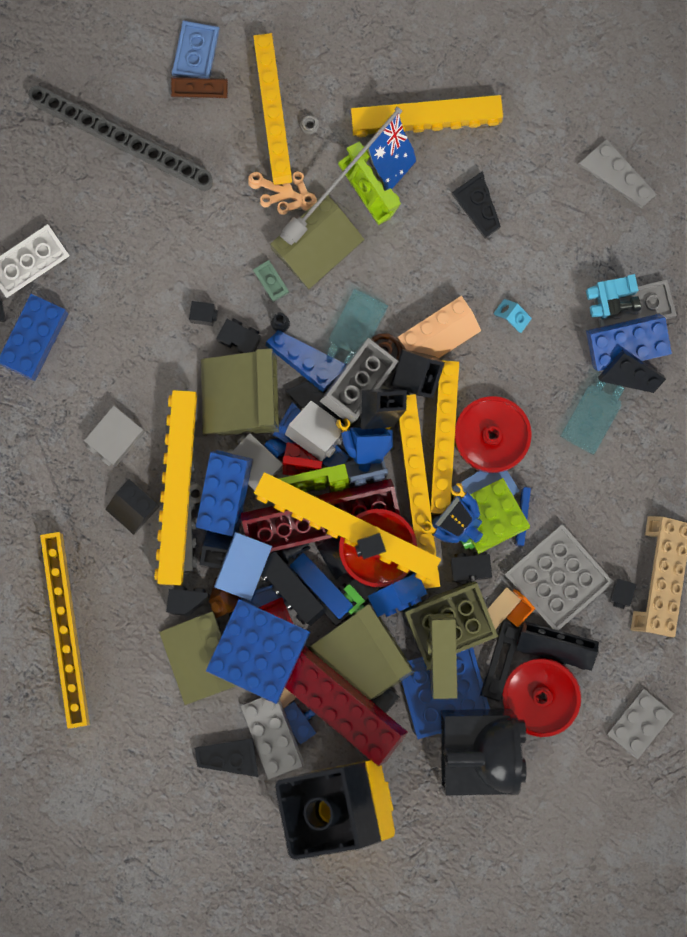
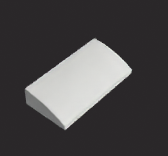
M48 224L0 256V289L6 298L69 257V254Z

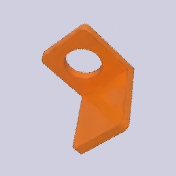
M514 589L513 592L521 601L506 618L516 627H519L535 610V607L524 595Z

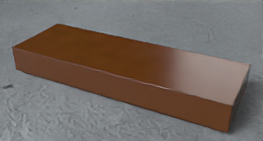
M172 77L171 97L228 98V78Z

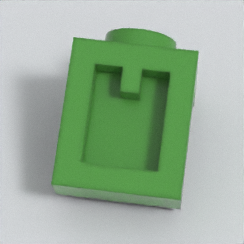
M348 584L343 589L346 592L343 595L350 603L353 601L356 603L348 611L350 614L353 612L356 614V612L365 607L363 605L365 600Z

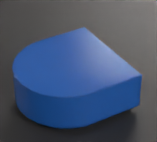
M279 439L266 441L264 447L276 458L285 455L286 444Z

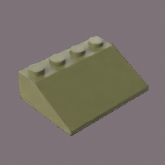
M328 195L305 221L308 230L297 243H293L291 246L280 235L270 243L271 250L308 290L365 240ZM307 210L300 218H303L309 210Z
M474 580L403 609L425 665L426 658H430V654L426 651V639H429V614H453L456 619V654L498 637L479 586Z
M213 611L159 632L185 705L237 687V685L206 671L222 637Z

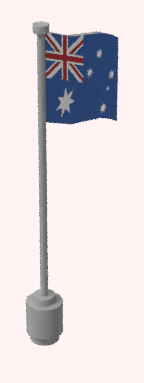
M399 107L394 109L395 112L307 214L303 218L298 217L296 219L293 217L280 235L284 241L291 246L299 241L308 230L306 228L307 223L305 222L307 218L367 149L385 191L390 188L393 189L416 162L415 153L403 130L399 116L403 111Z

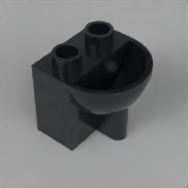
M511 709L441 710V782L445 796L519 795L521 783L526 782L525 759H522L521 743L526 742L525 720H518L516 714Z

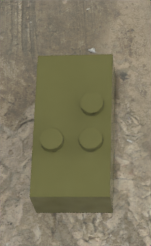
M429 614V639H426V651L430 654V658H426V668L430 670L431 694L433 699L457 698L456 619L453 614Z

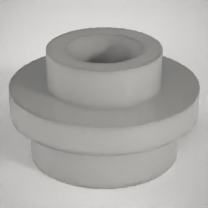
M311 115L305 116L300 123L301 130L306 134H314L319 129L318 119ZM312 123L313 127L308 128L306 125Z

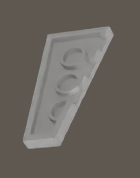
M607 139L578 163V166L582 169H586L591 175L601 179L609 187L622 193V196L640 208H643L657 195Z

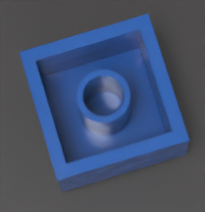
M416 574L368 596L377 617L383 614L386 617L397 613L396 608L398 611L410 607L409 602L412 606L422 601L421 597L426 595L427 592L422 581L415 577Z

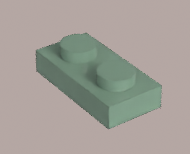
M269 260L253 269L272 302L289 293V290Z

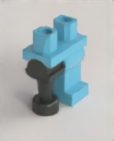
M635 274L615 280L597 282L595 286L586 290L587 299L597 298L598 305L590 306L591 317L607 319L615 317L619 312L631 309L633 312L641 311V303L638 296L631 297L630 301L620 302L619 300L621 297L632 296L638 292Z

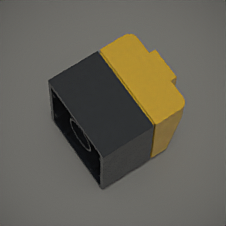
M371 760L311 771L276 782L275 790L287 850L290 858L294 860L357 850L387 840L395 835L391 813L394 810L388 781L385 782L382 765L378 767Z

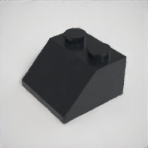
M128 479L116 492L105 510L135 535L160 506Z

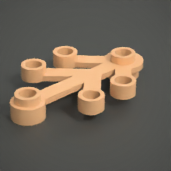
M253 172L249 175L248 184L251 188L259 189L265 187L278 193L272 196L268 194L262 195L260 204L263 207H269L273 203L280 202L277 207L279 214L284 215L288 211L298 208L307 211L317 202L316 196L307 191L303 182L304 175L301 172H295L292 176V182L297 185L300 193L293 191L290 183L282 184V186L273 185V182L264 179L259 172ZM291 198L295 201L288 204L283 200ZM284 206L286 209L282 210L280 207Z

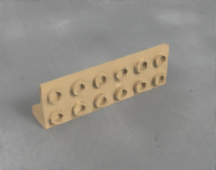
M648 516L645 535L657 537L647 610L646 612L633 611L631 630L674 638L687 561V523L667 517Z

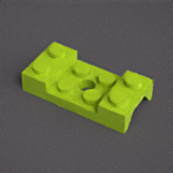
M360 141L347 147L349 155L338 162L342 171L346 169L364 148ZM366 150L345 176L377 224L380 225L392 218L401 203L398 195L391 188L384 191L382 183L376 179L371 167L366 164L370 157L368 150Z
M345 464L279 479L306 493L313 489L315 491L324 490L326 486H330L331 492L350 488Z

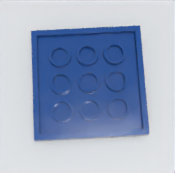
M239 599L206 671L278 704L310 632Z
M473 647L456 654L457 698L433 699L430 689V670H427L423 658L420 657L408 661L415 673L401 682L417 739L441 733V710L490 709L487 697L480 695L483 682Z

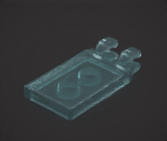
M354 289L329 337V342L332 344L327 355L335 358L339 348H342L349 352L344 361L347 364L359 346L367 338L372 339L388 305Z
M599 380L595 386H588L560 436L592 455L597 451L620 410L622 401L619 398L625 389L618 385L613 394L609 395L602 391L606 383Z

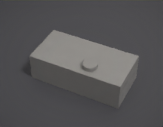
M367 338L359 346L320 402L343 420L347 418L350 424H352L361 414L362 390L379 389L398 363V360L370 338Z

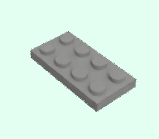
M663 280L638 286V292L635 295L619 298L620 302L630 301L631 297L638 296L641 303V311L633 312L631 309L619 312L615 317L607 319L598 317L600 327L659 313L666 319L675 318L677 315L668 281ZM597 298L593 299L594 305H598Z
M259 698L241 705L268 779L305 765L280 699L278 704L264 698Z

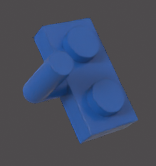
M295 702L284 708L293 735L300 745L316 734L308 722L310 718L316 715L311 709L303 714Z

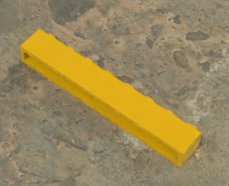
M272 33L254 35L273 185L292 183Z
M501 95L351 108L353 136L357 135V137H367L368 134H376L395 112L394 109L396 107L403 111L399 116L404 132L411 130L413 132H423L424 129L439 131L445 127L459 129L462 126L468 125L471 128L479 127L480 124L496 126L502 123L503 120Z
M443 361L445 363L437 389L430 499L431 515L437 516L442 515L451 504L459 362Z

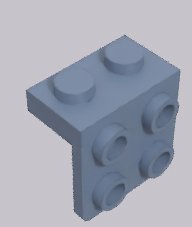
M384 459L381 463L371 464L370 471L368 472L360 471L359 464L355 461L345 462L350 486L365 485L366 482L372 480L373 482H378L388 477V469L385 467Z

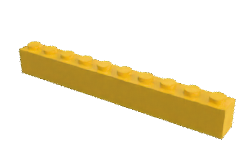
M172 390V395H169L168 407H171V414L167 415V426H170L169 434L166 433L165 445H168V453H164V464H167L166 472L162 474V483H165V491H161V503H164L163 510H160L159 522H162V530H158V541H161L160 549L156 551V561H159V569H155V580H158L157 584L183 586L197 393L192 391Z
M416 394L407 395L406 411L398 420L411 523L416 536L417 547L436 556L434 536L431 532L425 533L421 529L422 527L424 530H429L430 524L425 521L432 523ZM438 567L431 580L426 579L425 582L422 581L425 589L440 587Z
M265 472L254 491V494L257 495V500L265 504L270 501L275 504L273 508L283 513L285 510L292 512V517L300 521L304 518L310 521V526L318 530L320 527L328 530L326 534L336 539L339 535L345 538V543L353 547L356 544L358 545L357 540L380 533L386 552L378 554L381 556L379 560L389 565L392 561L398 564V569L406 573L410 570L416 573V578L424 582L426 579H432L441 561V558Z
M60 532L40 535L67 729L89 726L90 721L63 534Z

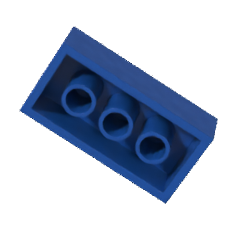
M30 294L0 354V365L36 381L68 316L67 311Z
M660 313L586 330L592 366L597 371L605 370L622 349L640 361L672 354L666 318Z
M219 450L210 452L196 528L228 536H234L235 532L239 533L241 513H243L253 463L252 458Z

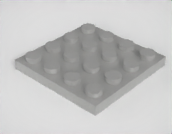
M563 524L504 574L513 586L535 607V611L550 628L558 631L613 583V580Z

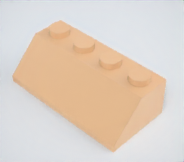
M460 296L398 336L397 340L405 350L441 358L481 332V329L472 310L463 297Z

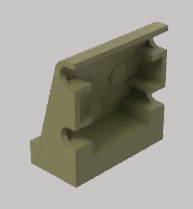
M257 349L256 352L201 359L203 436H207V434H218L219 436L243 434V432H279L277 357L272 349Z
M367 605L356 612L354 616L308 648L370 701L415 673L371 605Z

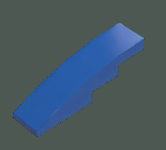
M304 553L289 565L338 619L354 607Z

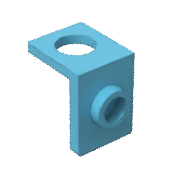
M506 299L501 302L493 313L495 316L506 319L520 333H522L532 319L518 303ZM509 305L507 311L501 313L503 307Z

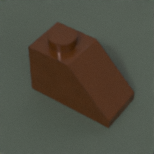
M213 585L209 602L215 617L219 618L233 613L238 600H241V598L215 588Z

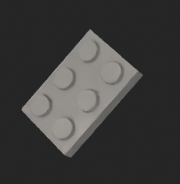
M642 689L608 731L607 735L638 759L674 713L645 689Z

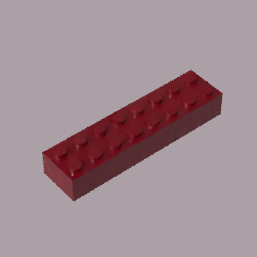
M392 479L314 496L353 516L371 509H385L400 515ZM274 506L241 513L245 536L271 545L270 552L333 538L326 534L327 529L320 527L318 530L309 525L310 521L304 518L300 521L291 516L292 512L285 510L283 513L273 508Z
M306 646L303 647L285 688L378 767L385 763L408 731Z

